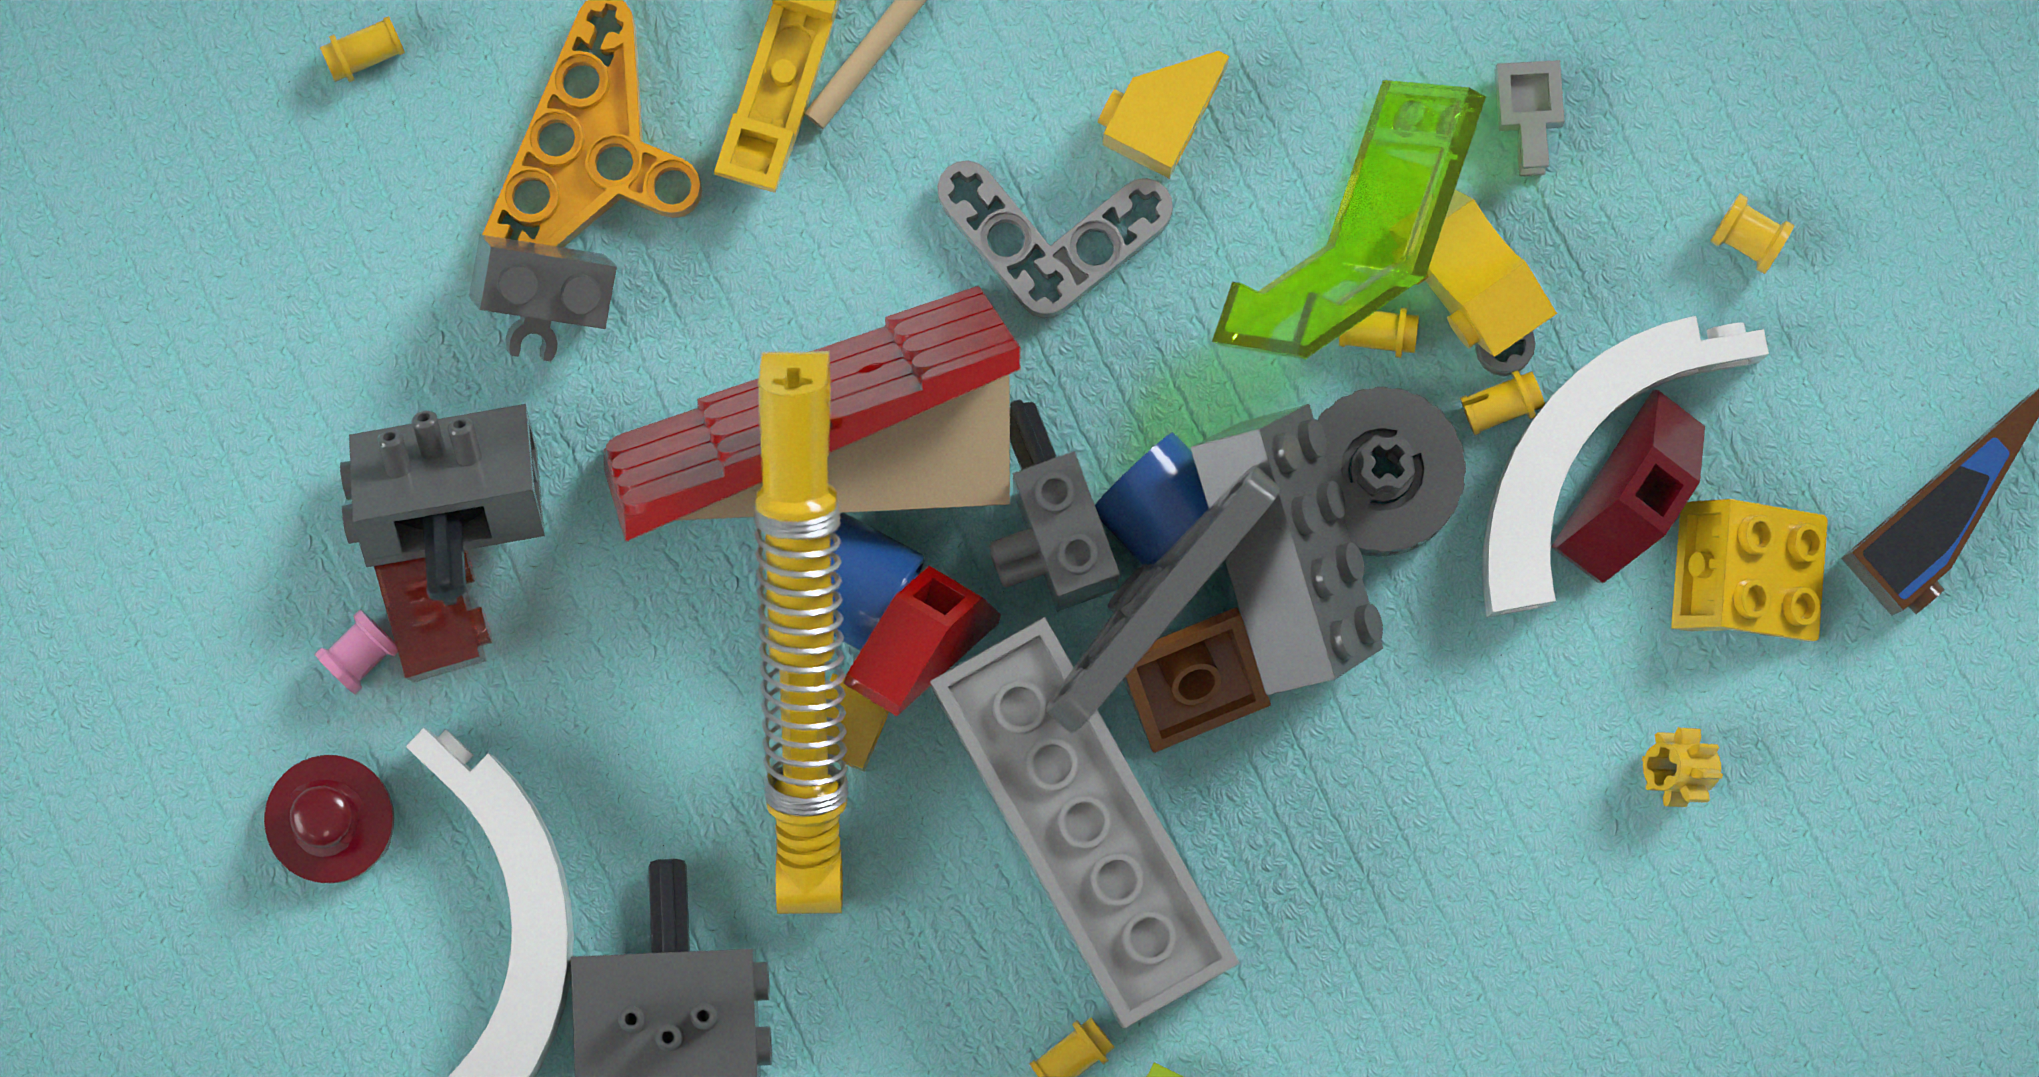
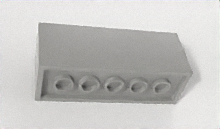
M1044 617L930 681L934 695L1121 1028H1126L1238 965L1240 962L1098 710L1073 733L1067 731L1046 712L1045 709L1048 703L1073 670V666Z

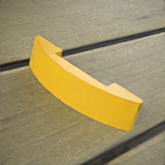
M772 0V6L737 113L732 115L714 175L773 193L776 192L799 133L804 112L808 107L840 0Z

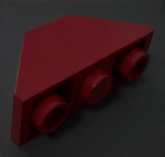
M1652 390L1551 548L1597 583H1605L1668 533L1700 483L1705 426L1661 391Z

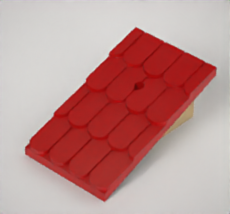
M979 285L886 316L884 327L813 350L829 351L831 409L828 438V484L836 489L840 513L1010 505V374L1020 370V346L1014 340V337L996 310L993 309L992 304L986 295L983 294ZM759 378L698 398L696 409L619 434L608 441L606 448L603 449L604 472L625 542L672 521L754 517L753 513L755 511L753 507L756 503V493L763 486Z

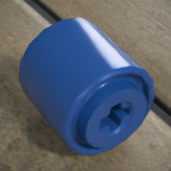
M1174 432L1167 435L1151 448L1095 503L1100 521L1142 565L1155 564L1209 509L1192 451Z
M840 513L839 521L841 524L833 533L841 541V544L834 553L840 557L842 562L834 572L839 574L842 579L840 586L835 591L841 595L843 601L835 610L841 613L843 621L836 629L842 632L844 637L842 642L861 651L894 596L920 574L925 559L921 553L846 513ZM830 538V547H832L834 541ZM831 557V566H833L835 561ZM831 576V583L834 585L836 581L834 577ZM833 596V604H834V603L836 602L835 596ZM833 614L834 623H835V621H836L837 619H836V616Z

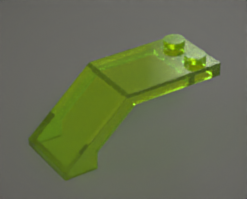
M1382 80L1327 245L1259 291L1240 282H1232L1212 342L1224 347L1307 359L1424 279L1472 138L1475 134L1486 96L1470 87Z

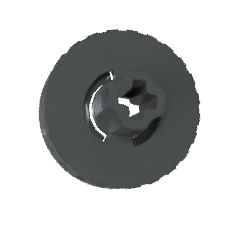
M1375 387L1367 390L1361 389L1354 391L1351 395L1343 396L1319 415L1317 420L1322 425L1327 440L1325 457L1333 481L1338 483L1345 498L1346 511L1344 519L1351 542L1358 546L1362 555L1381 557L1402 554L1423 545L1443 528L1455 512L1459 498L1463 494L1466 462L1463 456V446L1457 437L1454 426L1446 419L1444 413L1438 407L1433 406L1420 395H1414L1407 390ZM1373 453L1381 459L1386 457L1395 466L1394 472L1398 476L1397 479L1389 473L1385 474L1381 479L1374 476L1372 469L1376 464V460L1372 456ZM1351 458H1352V464H1351L1350 472H1351L1352 481H1353L1352 483H1351V481H1350V477H1349V473H1348V471H1349V465H1350V459H1351ZM1407 491V493H1406L1404 496H1402L1401 498H1399V499L1396 500L1395 502H1390V503H1386V504H1378V503L1370 502L1371 500L1381 501V502L1394 500V499L1398 498L1399 496H1401L1402 494H1404V493Z

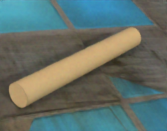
M894 0L804 112V115L815 125L824 129L927 0Z

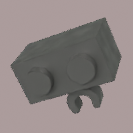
M480 234L469 297L479 310L520 316V319L511 325L506 335V348L511 356L519 357L521 342L524 337L529 334H538L542 338L540 357L544 361L551 362L555 357L558 345L556 335L550 328L551 321L606 329L617 266L601 253Z

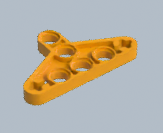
M587 0L578 11L482 235L510 239L513 233L512 227L502 224L505 215H509L522 226L540 227L535 239H531L522 230L518 238L519 241L564 248L620 199L670 218L686 216L700 202L702 185L693 165L678 156L643 142L636 26L633 14L625 1ZM608 10L616 11L615 18L617 23L623 28L619 34L608 32L600 47L603 55H614L610 66L607 67L601 59L592 53L576 50L580 43H583L592 50L597 38V30L590 22L593 16L604 18ZM577 66L591 67L598 73L600 80L595 93L583 99L573 98L567 94L564 89V79L567 73ZM562 123L573 130L575 136L574 144L564 155L556 157L547 155L540 148V134L548 125ZM611 147L624 148L631 154L633 159L632 169L627 176L619 180L606 179L599 174L597 169L599 156L603 151ZM673 170L684 173L691 182V189L687 198L677 204H667L659 200L655 193V185L659 177L665 172ZM531 180L540 181L545 184L550 193L549 202L546 207L535 214L521 212L516 208L514 202L515 192L518 187L524 182Z

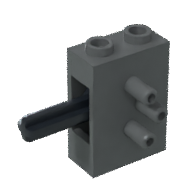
M526 404L438 419L437 415L432 411H421L412 418V424L349 434L350 461L340 462V474L345 497L347 500L352 499V504L342 506V519L347 541L349 544L359 542L366 568L425 557L427 594L431 600H442L445 606H451L457 603V597L466 593L464 550L545 536L538 451Z
M659 859L650 862L648 875L651 953L571 957L575 1077H761V1066L772 1065L771 1027H759L758 1001L770 999L768 962H757L756 949L690 951L687 864L684 860Z

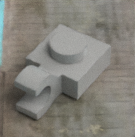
M1560 60L1499 63L1495 67L1499 131L1518 130V167L1520 177L1545 175V168L1549 167L1546 129L1562 128L1565 122Z

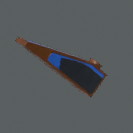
M2039 388L2029 393L1841 558L1891 615H1895L1907 607L1917 614L1945 590L1938 580L1953 567L2039 418Z

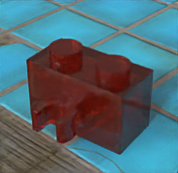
M464 550L466 584H470L476 580L468 551ZM425 557L374 566L406 679L414 683L487 661L483 646L493 643L489 623L482 606L472 609L467 588L464 595L457 597L456 604L445 606L442 600H431L427 594Z

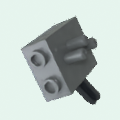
M1021 399L1011 402L1010 443L1021 469L1013 473V494L1026 529L992 541L989 545L990 556L1002 586L1008 588L1044 575L1057 612L1116 591L1120 573L1075 451L1057 457L1036 404L1033 402L1023 403Z

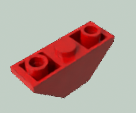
M928 566L894 596L846 673L843 684L895 716H898L931 686L930 681L943 675L999 624L1001 614L980 595L933 567Z

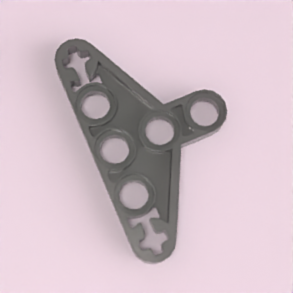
M1256 465L1252 466L1155 564H1144L1135 570L1109 601L1107 607L1113 612L1112 616L1052 697L1045 709L1046 712L1070 733L1078 730L1096 712L1269 508L1279 494L1280 486Z

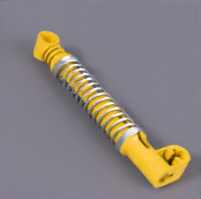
M829 351L762 352L758 383L763 486L756 493V503L753 507L755 512L753 514L757 527L754 535L756 542L759 544L755 555L757 562L760 563L756 571L760 585L756 592L759 601H761L757 612L759 619L762 621L758 632L762 639L759 652L761 658H763L759 668L763 677L760 688L764 696L761 707L765 715L761 723L765 733L762 743L766 752L763 763L767 770L764 777V796L768 812L775 817L776 909L777 914L842 913L843 865L842 850L840 849L839 818L847 806V796L849 793L847 791L848 780L845 775L848 768L846 763L841 760L846 754L847 748L840 741L847 732L845 726L840 723L846 711L839 704L846 695L844 689L839 686L845 674L838 667L843 661L844 655L837 648L844 637L842 632L836 629L843 621V617L839 611L835 610L843 601L841 595L835 591L840 586L842 579L839 574L834 572L842 562L840 557L834 553L841 544V541L833 533L841 524L839 521L840 505L837 500L836 489L828 484V438L831 409ZM762 531L765 533L764 541L761 536ZM830 538L834 541L832 547H830ZM763 549L766 550V559H765V560H763V556H762V551H763ZM831 557L835 561L833 566H831ZM764 568L767 571V578L765 580L762 573ZM831 576H833L836 581L834 585L831 583ZM765 587H766V597H767L766 599H765L764 593H763ZM833 596H835V599H836V602H835L834 604H833ZM765 607H767V617H765L764 613ZM833 614L836 616V619H837V620L835 621V623H834ZM766 625L768 626V636H767V637H766V633H765V627H766ZM834 633H835L836 636H837V640H836L835 642H834ZM767 644H768V649H769V654H768V655H767L766 650H765ZM836 652L838 656L837 660L833 663L827 662L833 657L834 653ZM767 664L775 667L769 674L766 669ZM831 669L837 671L838 678L833 682L825 680V671ZM779 673L780 682L773 680L771 677ZM768 682L773 686H776L769 693L767 689ZM834 688L838 691L839 696L835 700L826 699V690ZM779 691L780 701L772 697L775 693ZM769 701L777 705L770 711L767 705ZM834 706L840 714L835 719L826 717V709ZM778 710H781V720L773 716ZM769 720L777 724L771 730L768 725ZM835 725L839 728L840 733L837 737L828 736L827 728ZM781 728L782 738L775 736L773 733ZM770 738L777 742L772 748L769 745ZM837 744L841 751L837 756L828 754L827 747ZM779 747H782V757L774 753ZM771 757L778 761L772 767L769 761ZM835 762L839 763L841 770H838L836 767L831 766V764Z

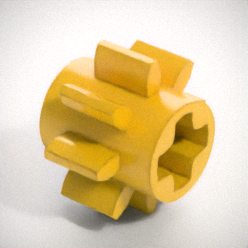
M1678 727L1675 733L1657 732L1654 734L1656 744L1648 749L1645 756H1642L1643 773L1647 781L1646 790L1664 791L1663 804L1667 807H1687L1689 802L1707 803L1710 801L1708 791L1715 787L1719 779L1723 777L1721 773V760L1717 753L1719 750L1718 744L1700 743L1701 729Z

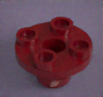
M338 755L311 757L288 769L272 788L264 813L266 837L277 859L295 875L318 883L333 884L349 881L370 870L389 850L394 829L392 800L382 780L363 763Z

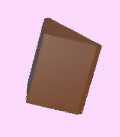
M1237 607L1157 639L1123 679L1153 753L1271 706L1262 683L1241 613Z

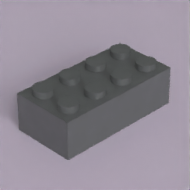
M1310 404L1242 421L1191 446L1190 448L1209 508L1248 469L1255 465L1281 488L1273 503L1225 558L1266 695L1335 680L1382 650L1383 624L1377 608L1369 602L1362 579L1364 576L1363 557L1358 546L1351 542L1344 519L1346 511L1344 494L1338 483L1332 480L1325 457L1327 451L1326 435L1322 425L1318 420L1314 419Z

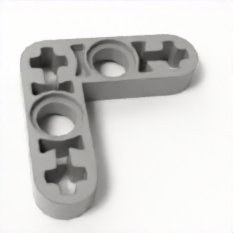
M958 161L945 169L938 182L939 203L947 216L1022 307L1033 316L1043 319L1054 318L1064 313L1158 237L1169 225L1173 211L1172 198L1162 184L1148 178L1136 179L1122 187L1050 246L989 171L979 163ZM961 177L966 183L972 182L975 178L982 183L977 189V196L987 210L992 207L995 201H998L1003 209L989 214L977 230H974L969 225V222L978 219V213L966 200H962L957 204L951 201L955 194L953 180ZM1138 194L1145 201L1154 196L1159 200L1155 207V215L1158 220L1150 224L1143 217L1127 228V234L1135 240L1129 245H1125L1118 228L1104 218L1113 212L1117 222L1120 223L1133 210L1131 197ZM1000 223H1011L1020 228L1025 239L1021 250L1015 255L1008 257L995 254L990 249L987 241L989 232L994 226ZM1097 231L1104 233L1110 238L1114 251L1107 262L1102 265L1093 266L1086 264L1080 259L1077 253V244L1083 235ZM1035 249H1038L1044 256L1034 260V267L1045 279H1050L1057 275L1062 280L1057 287L1060 299L1054 303L1046 297L1039 299L1037 302L1031 298L1030 295L1035 290V283L1025 269L1022 270L1017 279H1014L1008 272L1023 265Z

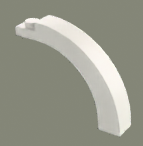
M1696 316L1664 323L1633 335L1604 351L1578 370L1552 395L1523 432L1507 460L1495 489L1487 518L1483 546L1482 585L1487 618L1548 607L1556 601L1550 564L1554 511L1569 468L1581 447L1594 430L1610 414L1626 402L1651 388L1695 374L1761 362L1769 354L1764 329L1746 332L1744 323L1726 324L1706 330L1708 339L1701 340Z
M423 728L406 747L456 794L485 831L497 855L505 878L512 923L511 953L507 976L499 1002L479 1040L449 1077H535L557 1034L567 1002L571 979L574 931L571 900L564 869L553 838L538 809L520 783L495 756L488 753L471 769L466 763L474 755L448 730L445 729L437 737L432 731Z

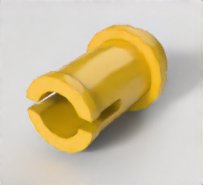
M389 16L383 18L380 22L338 40L335 34L329 36L331 42L320 47L335 82L346 77L349 82L355 80L353 77L354 73L398 54L400 56L405 53Z
M1343 306L1339 346L1396 351L1395 358H1402V352L1415 353L1419 316L1407 314V308L1401 307L1400 313L1350 309V307Z
M1518 370L1511 373L1513 379L1472 395L1460 397L1463 410L1474 436L1481 434V431L1525 414L1528 415L1529 419L1536 417L1535 410L1543 408L1545 402L1532 371L1520 375Z
M1090 1017L1083 1024L1078 1020L1072 1023L1075 1028L1073 1032L1036 1061L1033 1060L1029 1064L1038 1077H1078L1099 1060L1103 1065L1109 1060L1106 1054L1115 1047L1099 1025Z

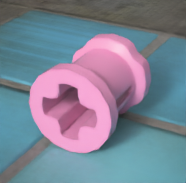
M361 609L354 615L356 623L328 650L320 648L314 654L355 695L362 689L360 681L387 654L395 656L401 650Z

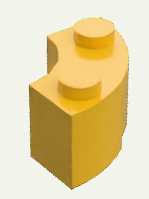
M1453 189L1392 231L1403 250L1396 254L1401 267L1416 285L1423 281L1427 282L1435 295L1451 313L1447 320L1454 333L1467 348L1478 343L1489 354L1496 357L1557 314L1526 261L1519 257L1505 243L1473 198Z

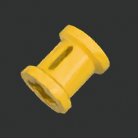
M1739 193L1718 225L1710 242L1716 246H1720L1723 243L1730 245L1757 262L1756 270L1765 274L1780 253L1795 225L1787 220L1781 224L1771 220L1747 205L1748 197Z

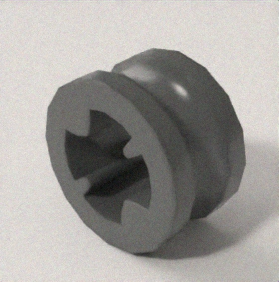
M1530 332L1514 343L1515 345L1522 344L1521 356L1511 354L1505 362H1500L1476 343L1477 359L1484 369L1494 375H1512L1513 371L1522 370L1534 355L1536 345L1534 334Z

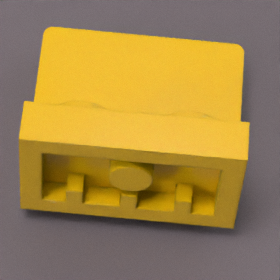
M1735 499L1687 502L1679 517L1671 629L1684 631L1734 630L1800 641H1817L1820 634L1827 517L1822 514Z

